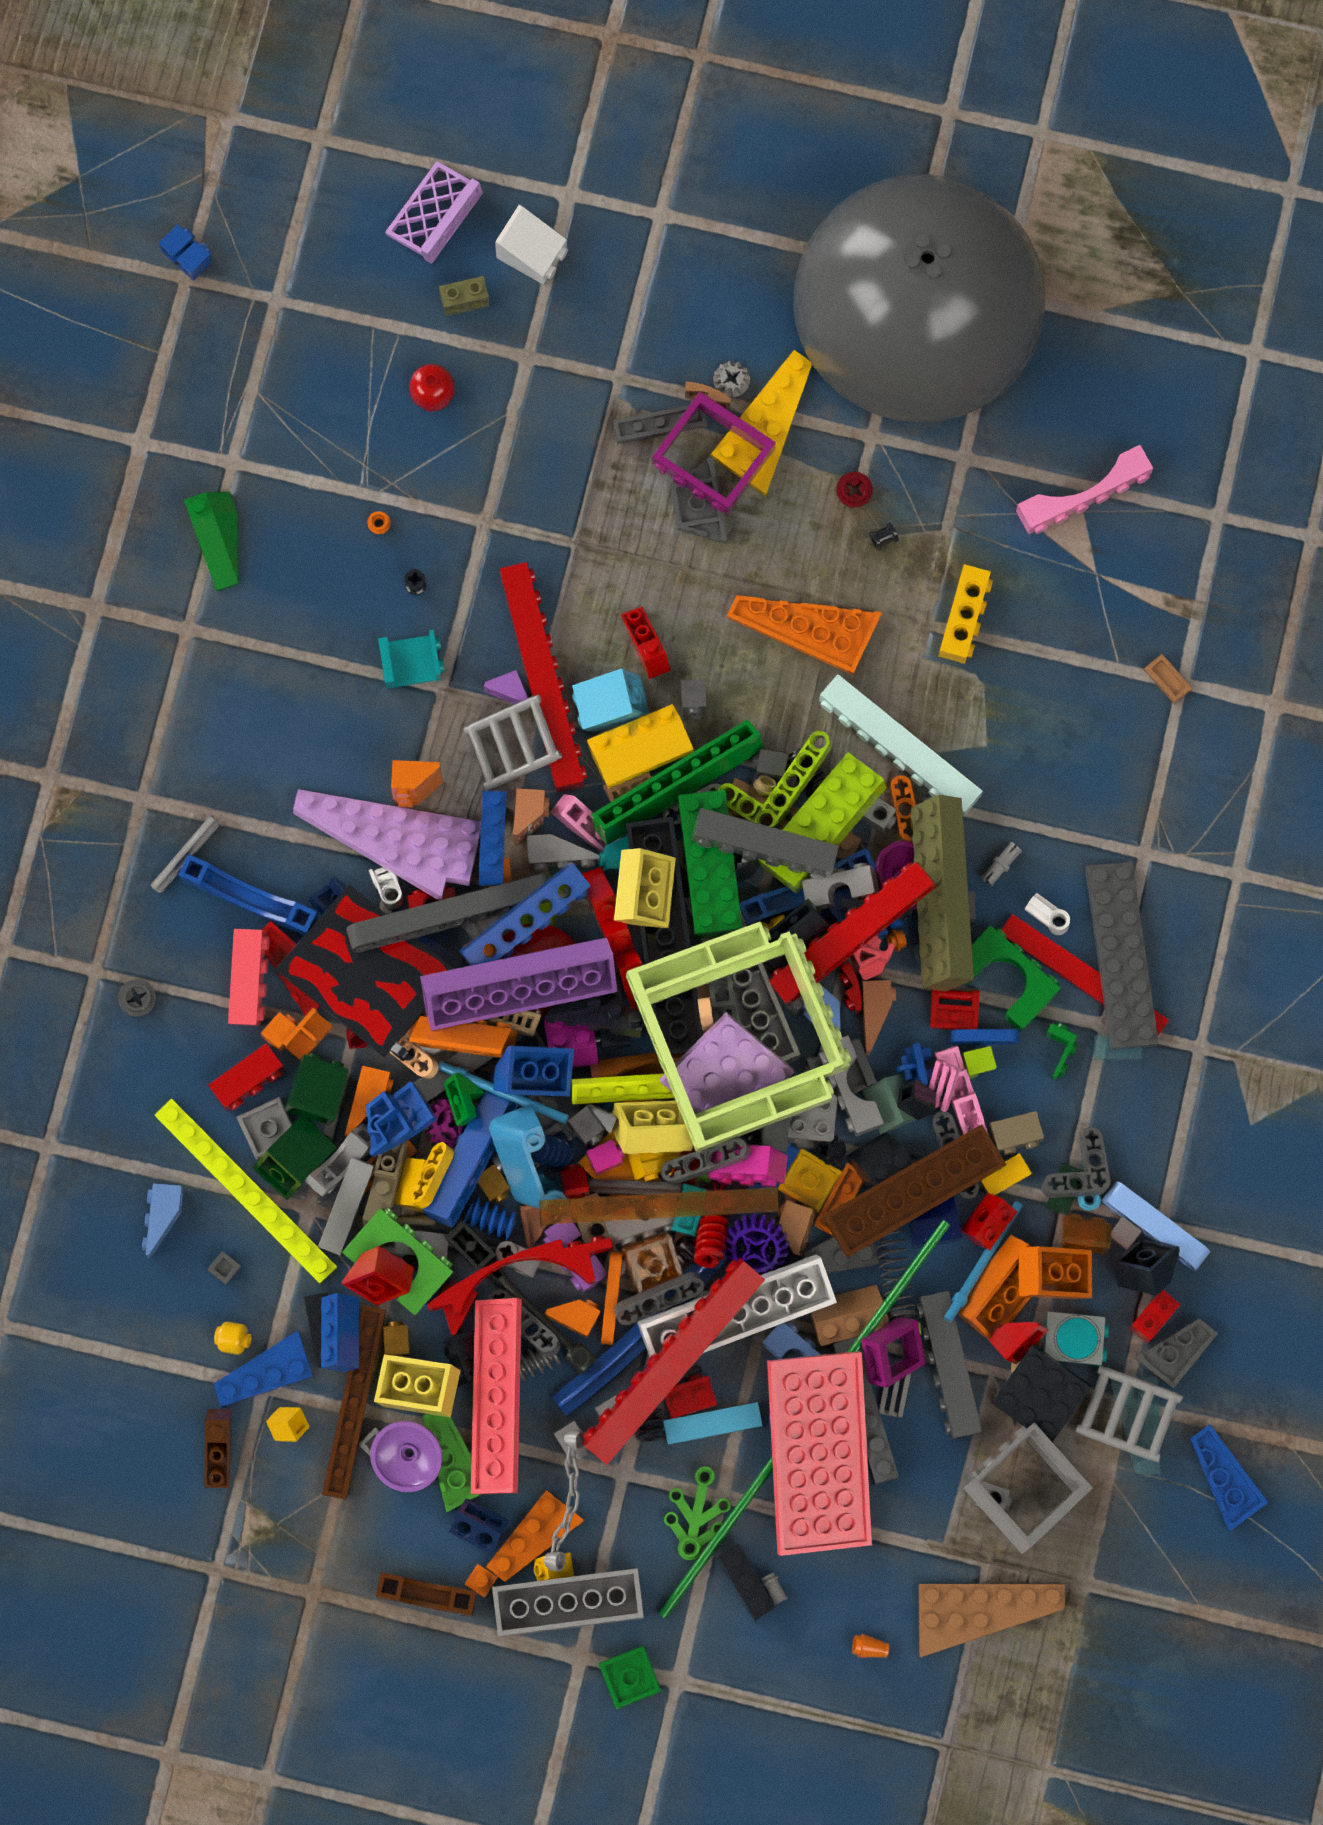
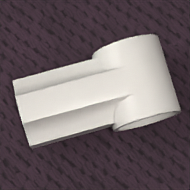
M1038 893L1031 898L1024 909L1047 926L1055 935H1062L1069 928V914L1062 909H1058ZM1055 918H1062L1065 921V925L1057 927L1053 924V920Z

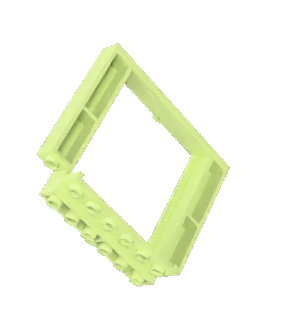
M760 921L634 968L626 973L627 981L696 1153L830 1102L832 1099L831 1094H834L830 1081H825V1078L843 1072L850 1066V1054L847 1048L843 1049L841 1045V1032L838 1026L834 1027L832 1023V1010L829 1004L825 1005L823 1001V988L820 982L816 983L814 979V966L810 960L807 961L804 954L806 952L805 944L802 939H798L796 933L791 935L789 931L781 934L777 941L769 943V940H771L770 933L767 927L762 926ZM785 954L829 1063L695 1114L651 1004Z

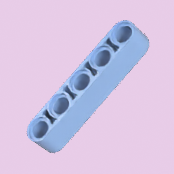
M1116 1181L1102 1199V1202L1120 1217L1126 1218L1151 1240L1179 1246L1180 1252L1177 1260L1191 1270L1196 1271L1210 1253L1209 1249L1122 1183Z

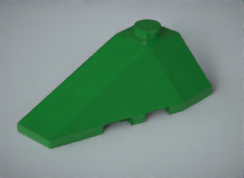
M205 492L185 499L186 509L216 592L237 585L238 513L230 492Z

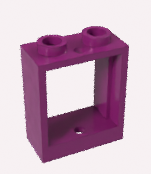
M900 1316L861 1339L870 1384L887 1388L925 1365L918 1320ZM901 1337L905 1358L890 1367L886 1345Z

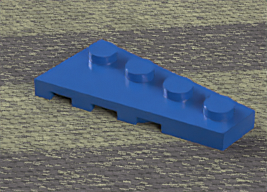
M296 1331L215 1382L214 1387L221 1408L312 1378V1371L299 1331Z
M1210 1424L1190 1438V1442L1229 1532L1268 1504V1501Z

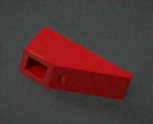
M641 606L621 614L623 623L648 678L651 679L669 672L670 667L666 652L643 607Z

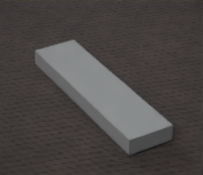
M354 1157L351 1158L318 1247L337 1255L342 1254L375 1167L374 1165Z

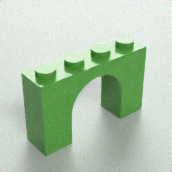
M388 1207L385 1211L380 1208L342 1253L356 1263L363 1252L387 1242H402L411 1247L418 1258V1273L411 1283L410 1292L400 1296L397 1301L412 1314L416 1315L452 1274L453 1270L450 1267L453 1264L443 1255L438 1258L432 1252L435 1248L425 1239L420 1242L415 1238L416 1232L406 1223L404 1226L396 1221L398 1216Z

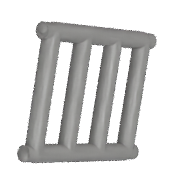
M540 695L530 697L464 727L465 734L470 736L485 777L484 788L486 791L562 758L560 751H556L539 703L542 702ZM529 708L532 709L548 755L539 759H535L519 715L520 712ZM508 717L512 720L527 764L516 769L498 723ZM488 726L491 728L507 772L494 778L478 733L479 730Z
M1099 1366L1098 1374L1100 1375L1083 1422L1077 1426L1076 1432L1159 1463L1161 1459L1159 1451L1177 1403L1180 1404L1183 1396L1111 1368ZM1110 1378L1121 1382L1122 1386L1103 1433L1092 1429L1091 1425ZM1134 1387L1145 1391L1128 1440L1124 1441L1114 1437V1433L1130 1389ZM1156 1395L1168 1401L1149 1450L1136 1445L1153 1397Z

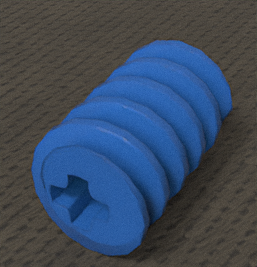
M477 1197L471 1203L464 1223L471 1219L470 1227L474 1228L479 1223V1230L483 1231L488 1226L489 1235H492L497 1230V1238L500 1239L506 1234V1241H509L516 1224V1213L512 1212L507 1217V1209L504 1208L498 1213V1205L495 1204L490 1210L489 1201H486L481 1206L480 1198Z

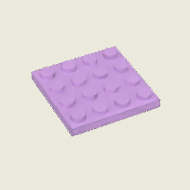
M727 1012L675 1063L691 1106L697 1113L786 1080L794 1073L791 1066ZM664 1074L660 1078V1081L664 1086H666L671 1091L667 1078Z

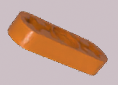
M899 775L893 778L890 785L893 807L896 809L895 817L897 818L898 833L902 841L913 843L912 837L903 833L907 828L906 821L911 819V813L909 815H902L898 810V807L903 803L909 804L911 807L916 805L912 784L908 777ZM898 782H902V785H907L904 788V797L910 796V798L896 800V798L901 797L900 790L895 789ZM910 820V828H911V830H913V829H912V820Z

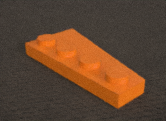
M546 1490L486 1568L506 1582L539 1555L543 1554L552 1546V1536L563 1521L566 1505ZM576 1513L573 1514L570 1531L584 1522ZM560 1529L559 1533L557 1534V1536L560 1539L565 1533L566 1529Z

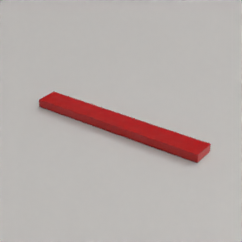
M1011 915L1001 929L1007 936L1005 939L1012 944H1018L1025 953L1104 1006L1100 973L1015 915ZM1154 1010L1157 1036H1159L1169 1019Z

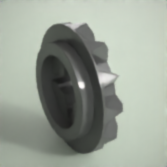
M141 979L126 982L118 994V1002L121 1009L127 1015L134 1017L147 1015L154 1008L156 1001L154 988L147 981ZM132 990H135L138 995H144L141 998V1007L137 1002H131L134 998Z

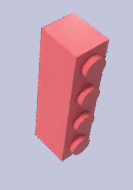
M234 929L228 1024L261 1026V1021L265 1019V1007H262V998L266 997L267 985L263 981L264 974L268 972V960L265 959V950L269 949L270 939L263 930Z

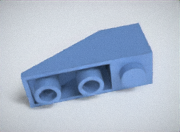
M153 1183L152 1190L148 1189L147 1204H151L150 1213L145 1215V1227L148 1228L147 1237H143L142 1251H146L145 1255L148 1258H152L181 1214L184 1189L180 1185Z

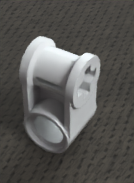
M384 867L376 870L370 869V876L384 906L391 910L399 908L403 903V895L397 876ZM390 892L398 894L397 899L394 901L387 900L386 896Z

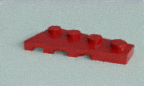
M270 921L262 929L270 939L269 949L265 950V955L276 969L297 944L274 922ZM278 973L293 999L301 1008L304 1016L313 1007L316 1010L320 1008L316 1002Z

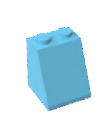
M623 668L572 685L574 691L572 698L579 712L577 717L578 723L585 731L594 733L616 728L650 714L641 675Z

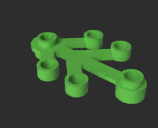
M706 1466L700 1467L695 1474L698 1488L693 1512L683 1498L682 1490L674 1488L669 1493L670 1501L677 1505L690 1525L688 1536L678 1523L676 1513L668 1512L664 1516L665 1525L671 1527L680 1541L678 1545L679 1555L689 1561L695 1560L700 1556L702 1546L711 1541L716 1534L714 1527L716 1525L722 1526L723 1523H714L711 1530L697 1537L699 1527L720 1513H727L731 1508L730 1501L726 1498H721L715 1506L702 1513L707 1487L713 1483L715 1477L713 1470ZM702 1473H707L709 1475V1480L702 1481L700 1479V1475ZM674 1491H678L681 1494L679 1500H674L671 1497ZM720 1502H727L728 1508L721 1510L719 1508ZM669 1515H673L676 1521L673 1524H669L666 1518ZM687 1544L694 1546L695 1550L692 1553L686 1552L685 1546Z

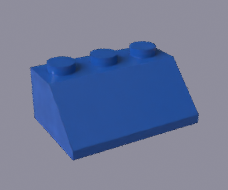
M508 1046L495 1066L493 1090L504 1094L570 1096L574 1049Z

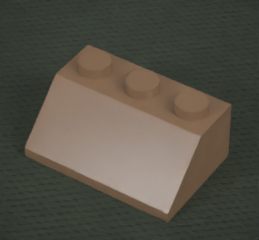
M877 1285L834 1295L837 1303L810 1313L819 1349L827 1348L835 1343L852 1338H858L883 1303ZM887 1314L875 1331L889 1323Z

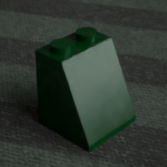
M314 1053L304 1054L300 1058L284 1111L297 1116L304 1115L307 1119L329 1126L336 1119L349 1069L344 1068V1064L331 1060L328 1063L321 1060L322 1057Z
M301 1115L266 1150L253 1169L284 1199L288 1200L305 1183L308 1175L320 1167L337 1147L333 1144L330 1137L324 1135L316 1128L313 1121Z

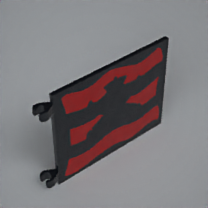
M349 884L275 970L382 1057L385 1058L391 1051L401 1061H404L409 1054L398 1042L425 1011L420 976L453 970L455 968L417 938L363 952H353L346 928L351 924L387 914Z

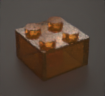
M666 1232L621 1247L636 1294L683 1275L672 1238Z

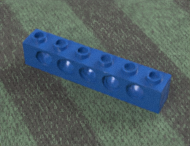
M569 863L459 952L470 966L496 961L500 958H508L514 952L512 948L519 943L523 945L533 937L531 933L537 928L542 930L551 923L550 918L556 913L559 916L570 908L568 904L574 899L578 901L588 893L586 889L591 885L573 863ZM562 884H566L569 888V893L565 897L558 895V888ZM543 899H548L550 902V909L546 912H542L539 909V904ZM524 914H530L532 917V922L527 927H523L520 922ZM505 929L513 931V938L508 942L502 939V933ZM492 943L495 947V952L487 957L483 953L484 946Z

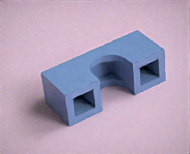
M790 1322L777 1325L762 1342V1346L777 1359H782L785 1354L791 1351L799 1352L804 1357L820 1355L815 1350L817 1346L807 1337L803 1340L797 1334L799 1330Z

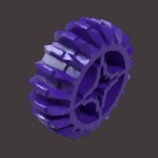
M754 1213L751 1220L745 1215L742 1221L737 1219L734 1223L735 1226L729 1227V1234L726 1235L727 1243H725V1250L729 1252H727L726 1257L727 1259H733L732 1261H738L741 1258L759 1275L762 1272H770L771 1269L774 1271L779 1268V1265L785 1263L784 1257L788 1256L789 1251L786 1248L789 1247V1241L785 1240L787 1232H781V1224L774 1226V1218L766 1221L765 1214L762 1215L761 1219H758L756 1213ZM741 1236L746 1244L744 1251H741L738 1244V1239ZM771 1239L776 1248L773 1255L769 1252L770 1249L767 1246Z

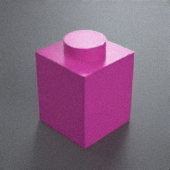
M613 1140L586 1151L596 1176L621 1166V1158L625 1157L620 1145H615Z

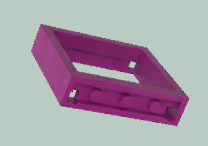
M699 392L652 456V464L654 465L653 467L659 470V473L663 475L666 473L671 476L678 486H686L692 490L691 493L700 500L705 499L710 502L714 510L729 514L774 452L776 442ZM698 409L761 450L727 498L664 457Z

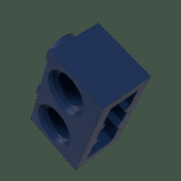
M466 1498L457 1512L449 1533L492 1554L500 1542L509 1520Z

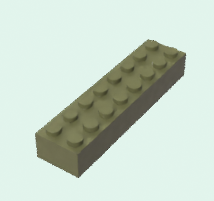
M937 795L911 807L912 841L914 845V863H920L937 884L934 890L917 903L923 989L948 991L974 980L962 798Z

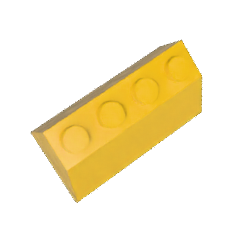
M673 704L587 740L592 759L608 789L694 752L682 720Z

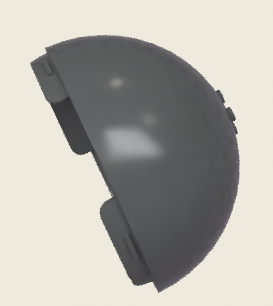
M908 174L883 179L856 191L840 202L825 217L814 231L801 257L795 278L793 310L798 335L806 355L821 377L837 393L860 408L882 417L907 422H934L960 417L978 410L1003 394L1018 379L1031 360L1040 339L1045 314V285L1039 259L1029 236L1017 219L999 201L983 190L958 179L934 174ZM930 254L934 257V261L926 264L921 260V256Z

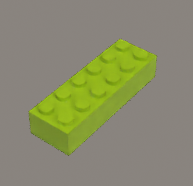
M847 752L783 828V831L839 846L886 790L885 780ZM758 859L764 870L796 894L803 888L802 880H807L808 876L811 875V873L804 871L801 873L788 870V867L782 865L778 867L770 866L764 860Z

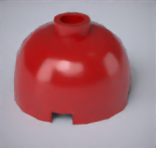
M426 364L419 367L413 373L409 383L410 396L414 404L424 408V410L429 412L439 411L447 407L454 397V380L450 372L443 366Z

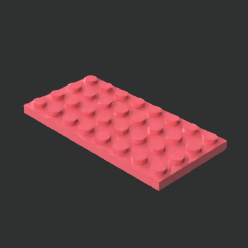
M862 1352L768 1360L777 1554L783 1556L872 1545Z

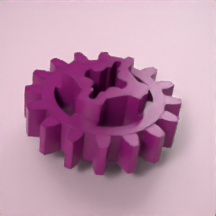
M448 1098L447 1101L440 1099L438 1100L439 1105H431L437 1120L429 1125V1129L425 1133L432 1134L430 1142H444L453 1149V1147L456 1148L457 1139L461 1133H464L467 1124L465 1126H457Z

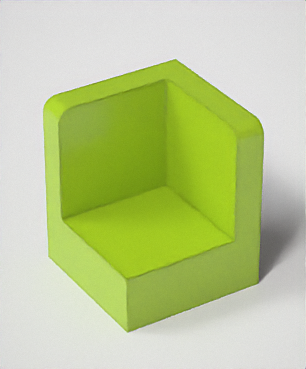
M991 1046L964 1052L962 1055L964 1067L970 1079L976 1078L980 1073L995 1070L997 1067Z

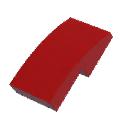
M848 962L841 966V974L839 975L844 986L850 987V989L845 991L843 1002L850 1012L854 1011L858 1015L862 1009L861 991L855 972Z

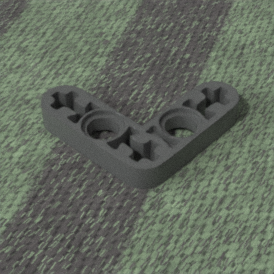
M1088 1127L1083 1130L1079 1137L1084 1172L1049 1174L1041 1184V1190L1045 1196L1049 1198L1102 1195L1107 1191L1111 1180L1103 1136L1097 1128ZM1088 1135L1095 1139L1092 1145L1090 1139H1086ZM1089 1157H1098L1101 1165L1093 1166L1089 1162ZM1097 1172H1100L1098 1175V1180L1100 1183H1103L1102 1187H1099L1097 1183H1094L1097 1179ZM1076 1179L1080 1181L1082 1188L1079 1190L1073 1189L1070 1185V1180ZM1050 1182H1053L1054 1185L1060 1186L1053 1190V1187L1048 1185Z

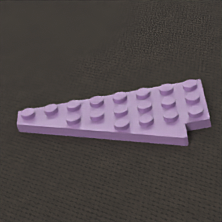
M298 789L293 814L437 900H442L446 882L469 886L481 834V821Z

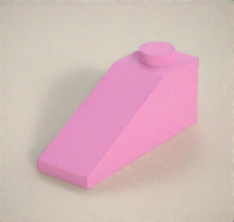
M564 794L550 813L593 848L602 852L606 843L594 830L591 816L593 812L575 796Z

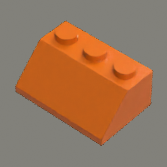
M393 760L391 790L394 804H397L398 807L412 808V805H419L442 784L440 762Z

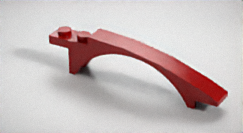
M604 1235L591 1238V1242L582 1244L581 1241L568 1243L567 1248H563L562 1240L560 1239L520 1251L478 1270L447 1289L427 1304L428 1310L432 1312L453 1307L454 1316L461 1315L470 1295L487 1276L502 1267L516 1262L545 1261L554 1263L574 1272L588 1285L596 1284L590 1255L611 1251L613 1249L611 1238L605 1239Z

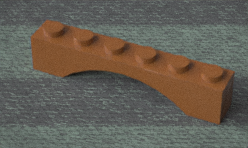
M656 1052L598 1060V1064L590 1065L591 1078L665 1074ZM681 1057L673 1058L674 1063H676Z

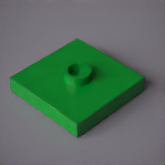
M644 1645L598 1663L616 1710L662 1692Z

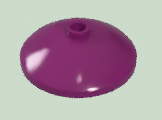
M898 841L886 846L881 851L876 862V876L880 890L883 889L882 885L891 877L895 879L902 874L901 869L910 862L914 864L913 843ZM917 903L912 907V910H917Z

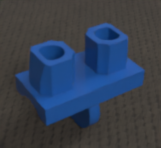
M920 1043L912 1044L911 1047L904 1049L905 1056L901 1057L902 1065L896 1067L897 1073H904L905 1080L912 1082L916 1079L927 1086L930 1084L934 1069L925 1070L924 1062L932 1059L931 1048L920 1047Z

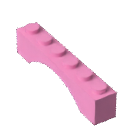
M1138 445L1120 454L1110 473L1089 490L1065 497H1050L1038 494L1019 503L1016 512L1028 534L1033 532L1039 534L1054 522L1056 524L1064 522L1069 518L1068 515L1074 512L1080 514L1089 508L1088 505L1095 502L1097 504L1103 503L1109 499V495L1115 492L1121 494L1130 488L1129 485L1136 482L1141 484L1150 478L1153 467L1141 445Z

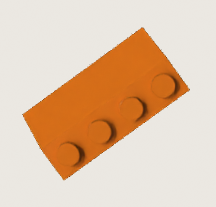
M420 1016L409 1042L421 1047L501 1058L508 1046H515L517 1031L510 1029V1024L497 1023L496 1026H488V1021L484 1020L431 1031L427 1017Z
M1013 1235L1009 1236L987 1264L969 1293L964 1308H960L957 1313L964 1322L987 1340L993 1336V1332L999 1326H1002L1004 1323H1012L1031 1298L1019 1296V1248L1031 1246Z

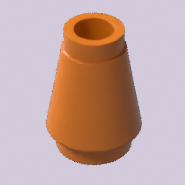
M863 1633L855 1635L852 1643V1654L857 1655L858 1658H887L889 1643Z

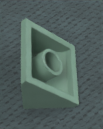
M904 1073L886 1077L862 1091L866 1101H875L884 1123L881 1128H878L880 1135L916 1120L897 1107L899 1088L910 1083L909 1080H905Z

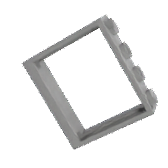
M1035 1423L1028 1428H1025L1023 1425L1013 1434L1016 1439L1012 1442L1008 1439L998 1448L1001 1453L996 1457L992 1454L982 1463L985 1468L981 1471L976 1469L967 1477L969 1483L963 1487L1021 1554L1030 1549L1093 1489ZM1025 1440L1072 1491L1027 1536L980 1484Z

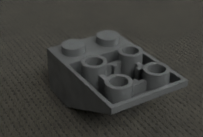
M791 1117L741 1135L738 1138L746 1141L749 1145L771 1146L782 1153H786L789 1145L788 1132Z

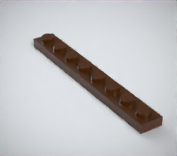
M362 1305L359 1318V1368L348 1371L322 1493L324 1496L347 1500L386 1315L385 1309Z

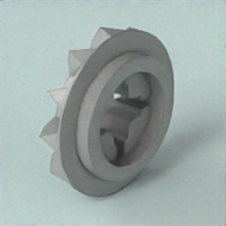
M728 361L725 364H720L714 372L713 383L716 390L728 397H737L748 389L750 376L747 368L739 362ZM727 373L731 376L738 374L736 377L737 385L732 381L726 382L728 379Z

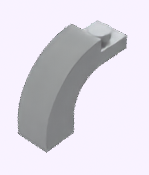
M362 1123L352 1130L336 1152L324 1164L308 1175L305 1182L315 1192H318L322 1197L327 1193L333 1192L342 1184L351 1158L354 1157L363 1161L367 1157L369 1149H371V1139L367 1127Z

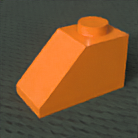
M579 1299L547 1309L545 1316L588 1339L601 1311L597 1309L599 1305L591 1300L586 1299L583 1302Z

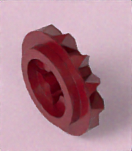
M849 472L843 475L837 483V497L842 505L845 504L850 508H861L866 503H869L873 494V485L866 475L860 472ZM861 484L858 490L860 495L853 494L849 497V487L855 488Z

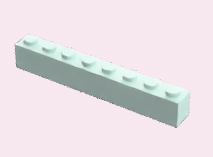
M837 674L820 694V705L825 711L835 713L839 717L838 720L845 727L849 728L851 726L857 731L856 734L861 740L871 742L875 746L876 752L883 757L887 755L892 759L893 765L902 772L905 770L911 775L910 778L919 786L923 784L930 790L929 794L932 797L946 795L962 798L963 817L981 797L983 791L840 675Z

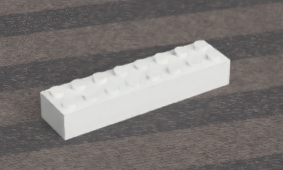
M815 1254L762 1274L761 1276L765 1281L703 1353L837 1303L821 1257ZM701 1298L637 1321L649 1357L655 1352L658 1354L662 1350L664 1340L670 1334L674 1335L680 1329L678 1325L681 1320L687 1315L689 1317L696 1310L694 1309L695 1304Z

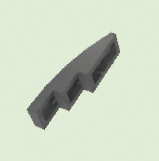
M731 975L708 983L714 1024L725 1012L738 1022Z

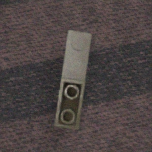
M409 1140L378 1155L374 1169L375 1177L362 1219L363 1223L367 1224L380 1208L384 1211L387 1207L390 1210H394V1202L405 1164Z

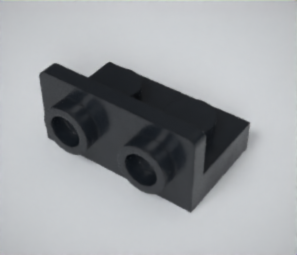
M475 1330L452 1336L443 1342L444 1354L449 1359L450 1364L461 1370L458 1387L473 1382Z

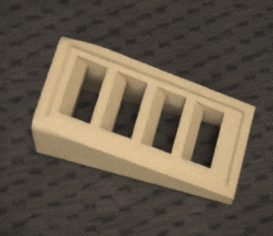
M528 1010L504 1015L503 1020L499 1019V1017L489 1018L488 1026H496L497 1023L510 1024V1029L517 1031V1034L533 1037L541 1015ZM509 1015L514 1016L512 1022L507 1021ZM518 1017L523 1018L520 1025L516 1024ZM531 1019L532 1022L530 1027L526 1028L525 1025L527 1020Z

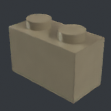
M1037 1111L991 1122L989 1125L993 1143L998 1152L1003 1153V1156L1016 1153V1149L1025 1147L1026 1150L1037 1148L1040 1146L1039 1143L1044 1140Z

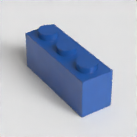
M340 1293L322 1297L321 1368L338 1372H347L359 1368L358 1297Z

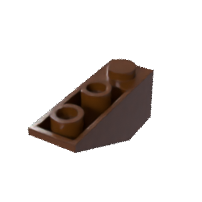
M231 1409L207 1410L205 1418V1487L229 1488L232 1441Z

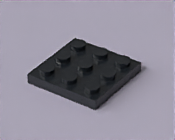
M1032 1344L996 1395L992 1404L1021 1425H1024L1025 1428L1035 1423L1053 1443L1092 1388V1385Z

